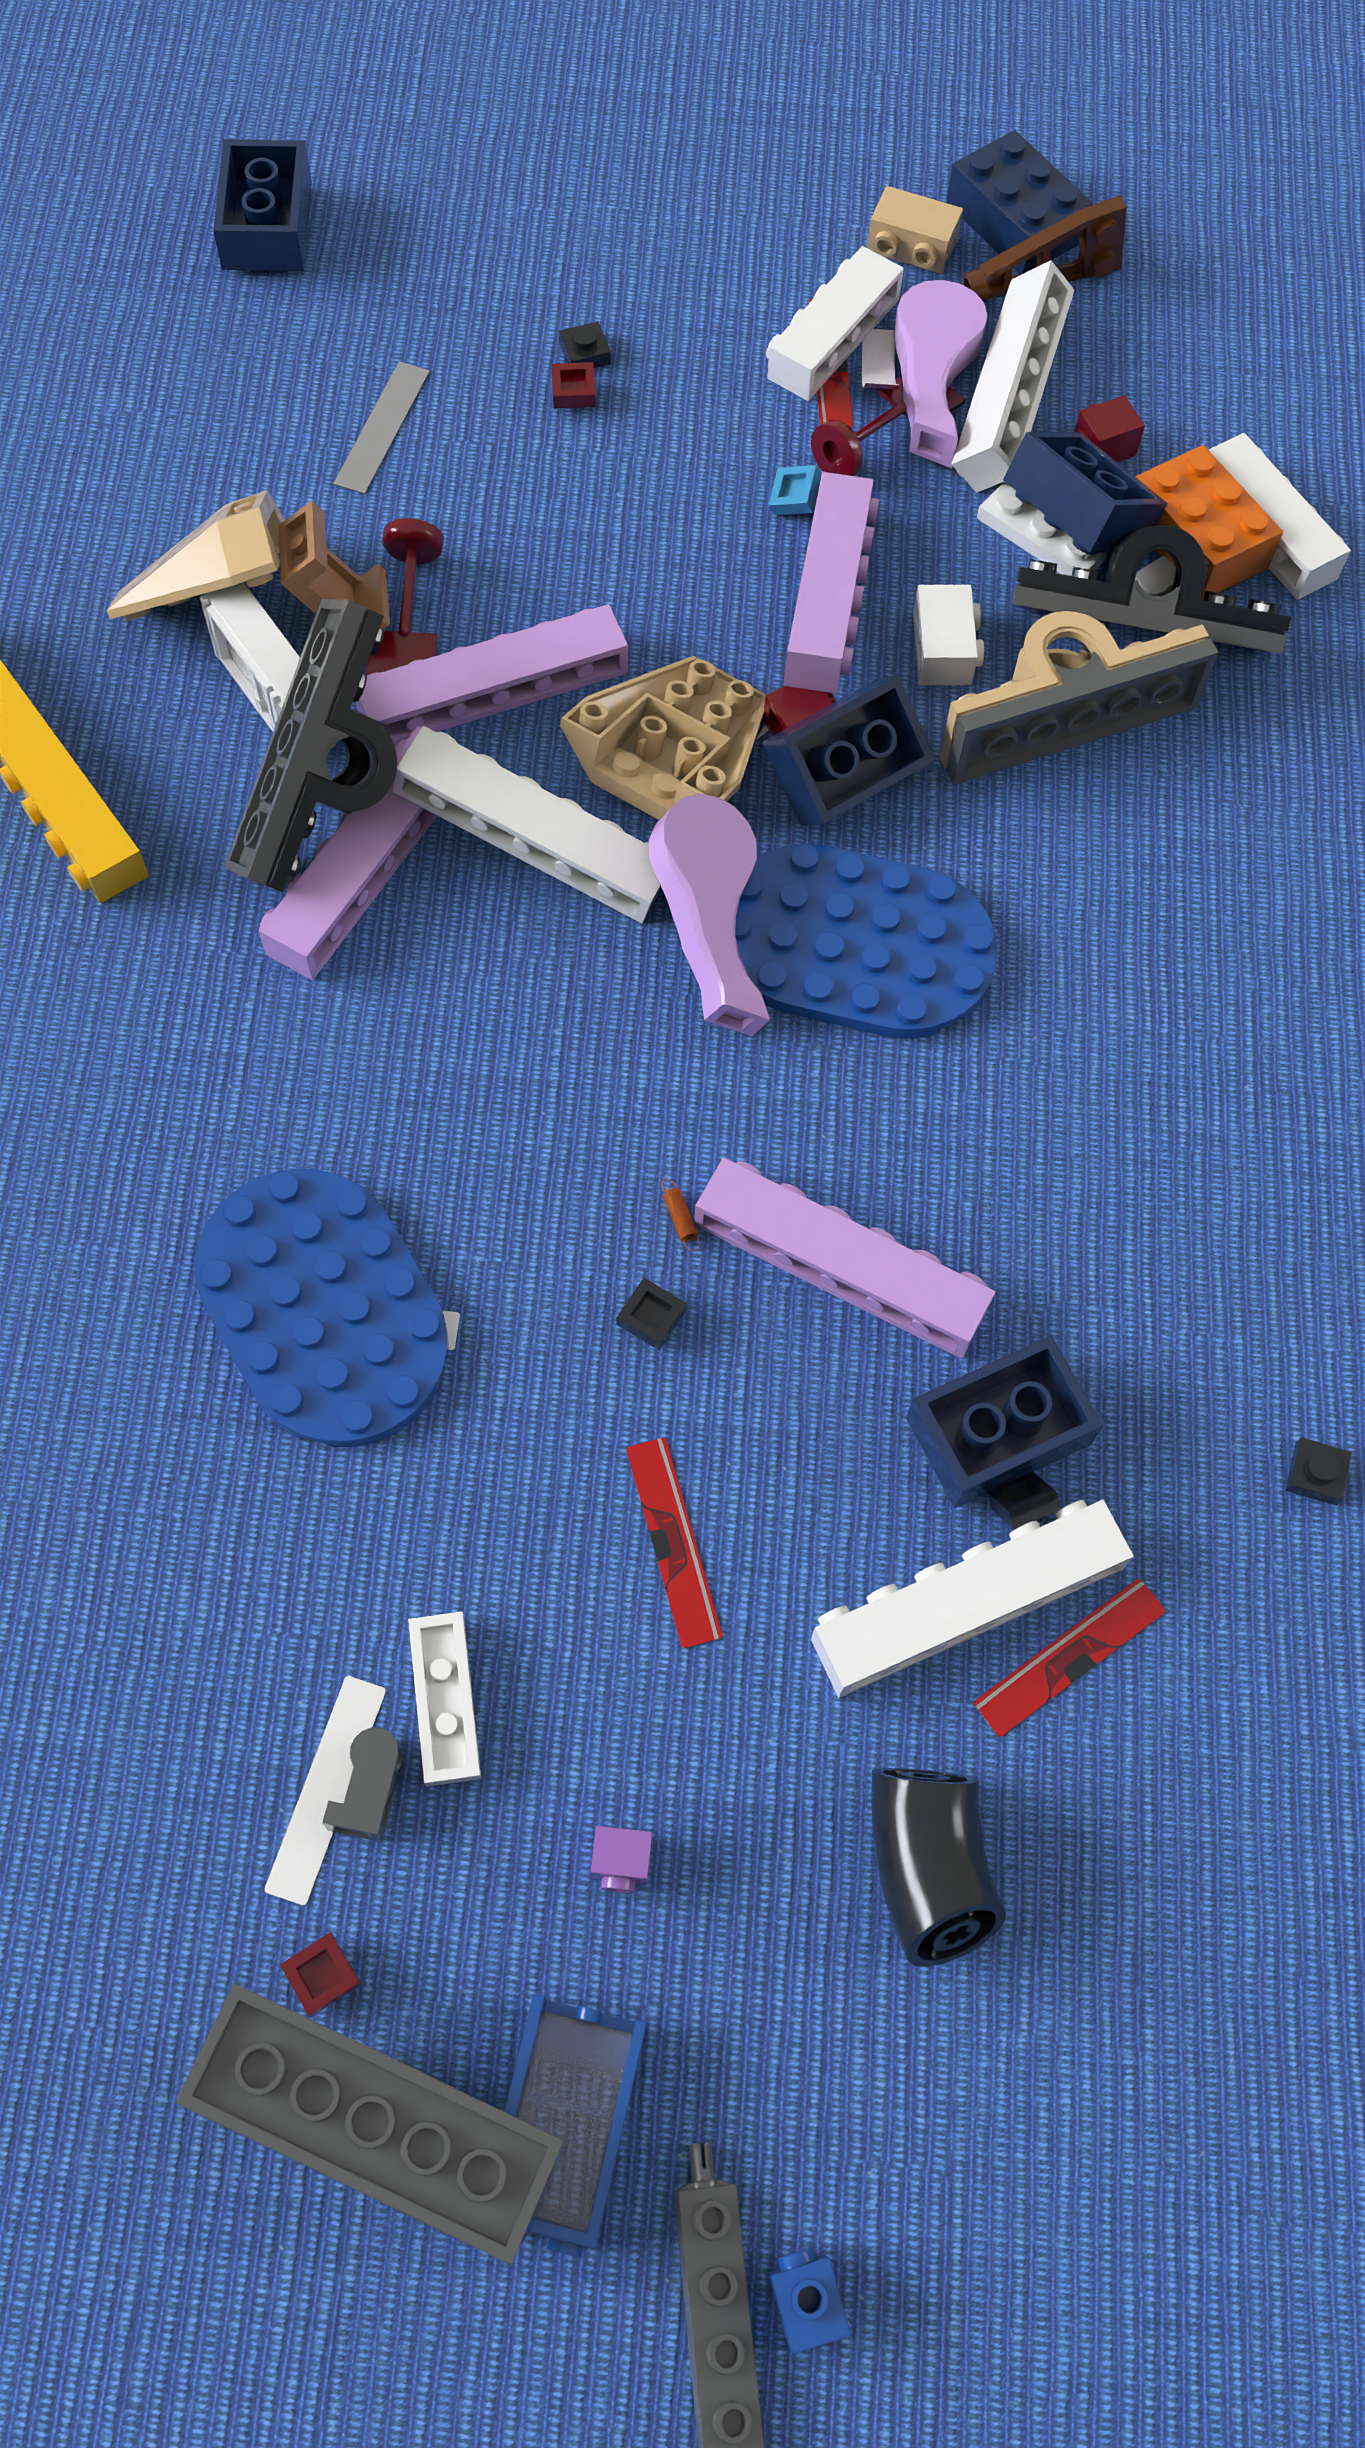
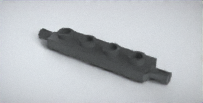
M712 2142L687 2145V2148L689 2149L692 2183H687L674 2191L698 2448H764L736 2184L715 2180Z

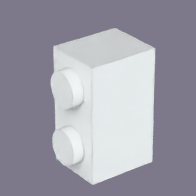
M918 585L913 610L919 686L972 685L975 668L982 667L984 642L983 639H976L975 632L980 628L981 609L979 603H973L971 585Z

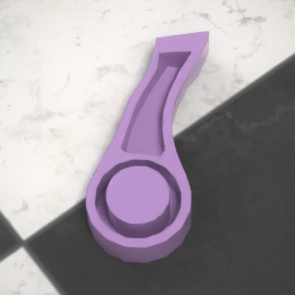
M946 280L925 281L912 286L901 296L894 328V341L903 383V401L907 407L906 411L911 427L909 452L952 469L953 466L951 464L956 452L958 436L955 419L949 411L946 391L955 377L979 355L987 321L985 303L980 297L964 285Z
M704 794L683 797L656 823L649 838V859L670 907L683 952L701 989L704 1020L753 1036L770 1021L761 992L749 978L740 958L735 928L739 900L757 860L756 838L745 817L736 807L721 798Z

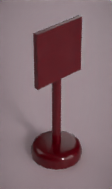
M902 375L895 379L896 384L900 385L898 390L879 389L878 392L882 398L894 407L861 429L854 432L848 425L838 420H828L814 429L811 435V449L814 459L823 472L849 476L856 475L863 461V451L860 442L900 415L904 414L908 418L907 407L903 401ZM950 386L947 388L946 398L949 411L952 412L963 405L966 399Z
M412 518L397 519L389 522L384 527L382 545L386 552L394 559L405 563L399 630L384 631L380 648L374 656H369L366 676L405 666L415 660H425L436 656L437 634L410 632L416 564H426L435 561L442 554L444 536L441 530L426 521Z

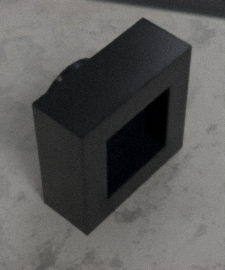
M598 321L559 330V344L567 363L593 362L594 368L611 364V351Z
M643 1278L616 1317V1325L660 1350L686 1312L687 1303L648 1279Z
M1300 1437L1294 1446L1285 1491L1337 1506L1343 1500L1352 1452Z
M1030 1472L987 1492L992 1510L1013 1530L1032 1521H1038L1039 1523L1045 1516L1061 1509L1057 1492L1035 1472Z

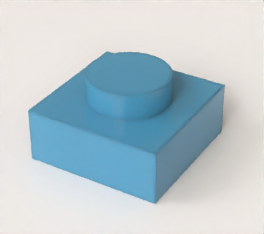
M817 465L777 469L768 505L775 515L814 513L822 476Z

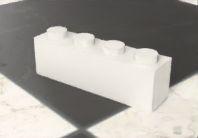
M864 246L851 259H845L830 282L822 284L805 309H799L786 330L781 335H775L770 341L766 351V357L769 359L767 379L809 401L899 301L904 268Z
M1245 433L1209 449L1213 456L1284 531L1269 569L1295 599L1299 600L1336 581L1351 552L1350 548L1320 517L1316 509L1291 485L1288 478L1283 476L1271 463L1264 452Z

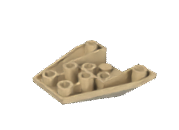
M268 490L228 503L209 517L118 592L106 610L109 618L113 619L124 616L126 621H130L150 613V608L165 604L168 606L178 605L190 600L194 596L234 586L245 581L248 587H255L274 578L272 572L277 571L280 564L278 555L280 553L279 525L285 519Z
M693 655L586 696L561 718L560 727L591 783L660 820L683 797L704 794L719 797L727 802L740 789L764 714L766 694L753 688L749 683L738 680L723 672L710 662L701 660Z

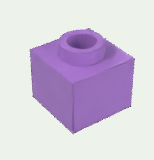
M596 1826L590 1872L591 1879L602 1880V1890L618 1893H635V1884L647 1885L652 1832Z

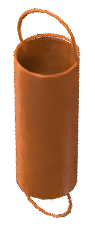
M675 1185L674 1188L666 1190L667 1192L664 1193L663 1198L679 1239L685 1244L686 1241L694 1239L699 1234L681 1189H677ZM699 1242V1248H698L697 1250H691V1251H698V1250L700 1249V1242Z

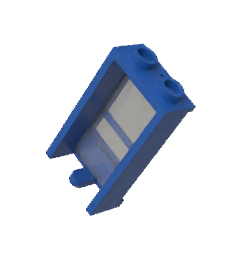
M533 1994L504 2112L564 2140L526 2231L549 2237L546 2247L548 2250L581 2258L584 2246L594 2249L597 2246L647 2022L639 2020L633 2022L602 2014L598 2010L581 2006L577 2008L549 2001L544 1996Z

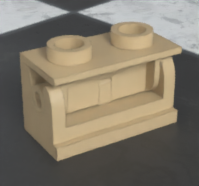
M886 186L870 219L867 248L883 257L943 274L945 262L948 261L954 246L958 242L963 208Z

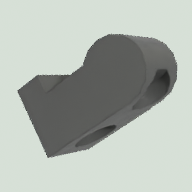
M368 1728L361 1731L354 1738L350 1746V1759L353 1764V1770L344 1803L328 1800L322 1823L328 1831L382 1843L402 1767V1753L395 1737L389 1731L382 1728Z

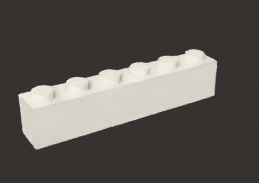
M1051 260L1011 280L951 465L976 493L1004 482L1003 478L1026 432H1031L1074 294L1073 287Z
M422 726L397 766L393 788L394 793L640 923H643L662 889L649 859V842L644 843L625 833L614 822L602 821L585 812L576 802L570 799L559 798L542 789L533 779L526 776H518L502 768L493 758L470 751L459 745L454 738L446 733L435 732Z
M1102 1499L1089 1506L1086 1505L1084 1500L1076 1501L1056 1513L1058 1519L1042 1527H1040L1038 1521L1024 1524L1009 1534L1011 1540L995 1548H993L990 1541L979 1544L966 1551L962 1555L964 1561L947 1569L943 1563L932 1565L914 1576L916 1580L914 1584L900 1590L897 1589L895 1584L885 1586L867 1596L866 1599L869 1604L851 1612L847 1605L841 1606L819 1617L820 1625L815 1627L811 1641L838 1698L1123 1570L1134 1556L1105 1501Z

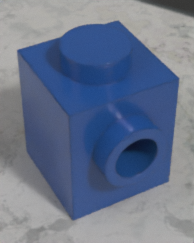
M812 2247L778 2257L780 2269L769 2272L768 2276L787 2346L792 2355L851 2336L830 2258L826 2255L815 2258Z

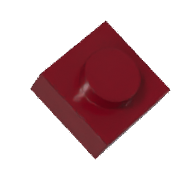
M593 362L551 364L554 409L596 407Z
M331 1932L280 1964L309 2017H313L361 1985L343 1950Z

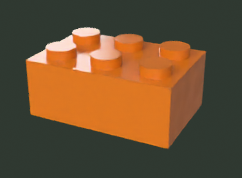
M1204 445L1135 476L1168 503L1157 525L1174 526L1188 532L1201 546L1206 562H1210L1201 599H1203L1205 591L1219 593L1269 568L1284 531ZM1155 550L1161 557L1165 555L1175 567L1172 558L1166 552Z

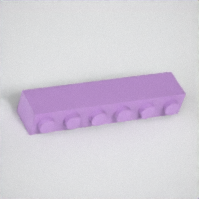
M822 472L787 650L783 686L837 694L840 675H850L854 648L845 646L846 644L855 645L859 617L851 616V613L860 614L864 586L856 584H865L869 556H862V553H871L875 527L867 525L875 526L879 499L871 498L874 479Z
M609 604L594 609H584L571 616L554 621L541 622L528 629L511 634H501L488 641L468 647H458L451 652L425 660H415L408 665L385 672L367 675L364 692L356 702L359 713L384 723L383 728L390 735L394 745H396L402 739L407 740L417 726L421 728L425 726L438 732L627 674L628 644Z
M417 726L407 740L402 739L395 747L397 766L416 738L421 727ZM394 782L387 794L375 805L364 810L352 811L351 815L344 813L339 828L330 839H325L320 843L314 854V860L303 874H297L292 883L289 884L287 895L276 909L272 908L264 915L260 923L259 934L265 954L313 981L438 815L394 793Z
M723 1157L695 1205L694 1224L696 1227L961 1359L964 1358L996 1292L988 1288L987 1284L978 1276L968 1272L958 1273L942 1265L936 1256L927 1251H913L897 1243L895 1238L885 1230L876 1227L868 1229L852 1221L850 1216L842 1209L832 1205L824 1207L807 1199L806 1195L797 1187L787 1183L779 1185L763 1177L757 1168L746 1162L738 1161L734 1163Z

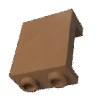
M312 500L279 525L281 584L315 614L321 599L350 600L366 607V609L383 615L384 618L380 628L384 631L390 625L386 570L382 566L377 564L363 575H357L326 546L325 512Z

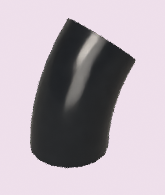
M880 1768L872 1770L871 1808L877 1867L887 1908L906 1958L914 1966L930 1967L945 1964L965 1956L982 1946L995 1935L1004 1923L1006 1910L994 1885L984 1851L979 1814V1781L965 1775L909 1768Z

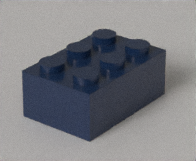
M1016 130L952 164L946 201L947 204L963 208L962 219L998 254L1071 214L1093 205V202ZM1080 236L1073 237L1055 247L1051 251V260L1078 246ZM1037 255L1017 265L1014 269L1019 274H1024L1036 268Z
M223 139L213 229L222 270L304 271L312 185L305 141Z
M1026 432L1003 478L1007 484L1016 490L1015 496L1027 505L1035 506L1045 515L1044 521L1047 524L1066 532L1074 539L1073 545L1078 550L1089 555H1095L1097 552H1112L1113 546H1118L1131 532L1142 527L1157 525L1168 504L1080 432Z
M899 675L874 680L762 742L801 826L825 824L936 761Z
M1052 1335L913 1398L906 1416L911 1429L954 1509L987 1494L991 1490L1090 1446L1103 1427Z

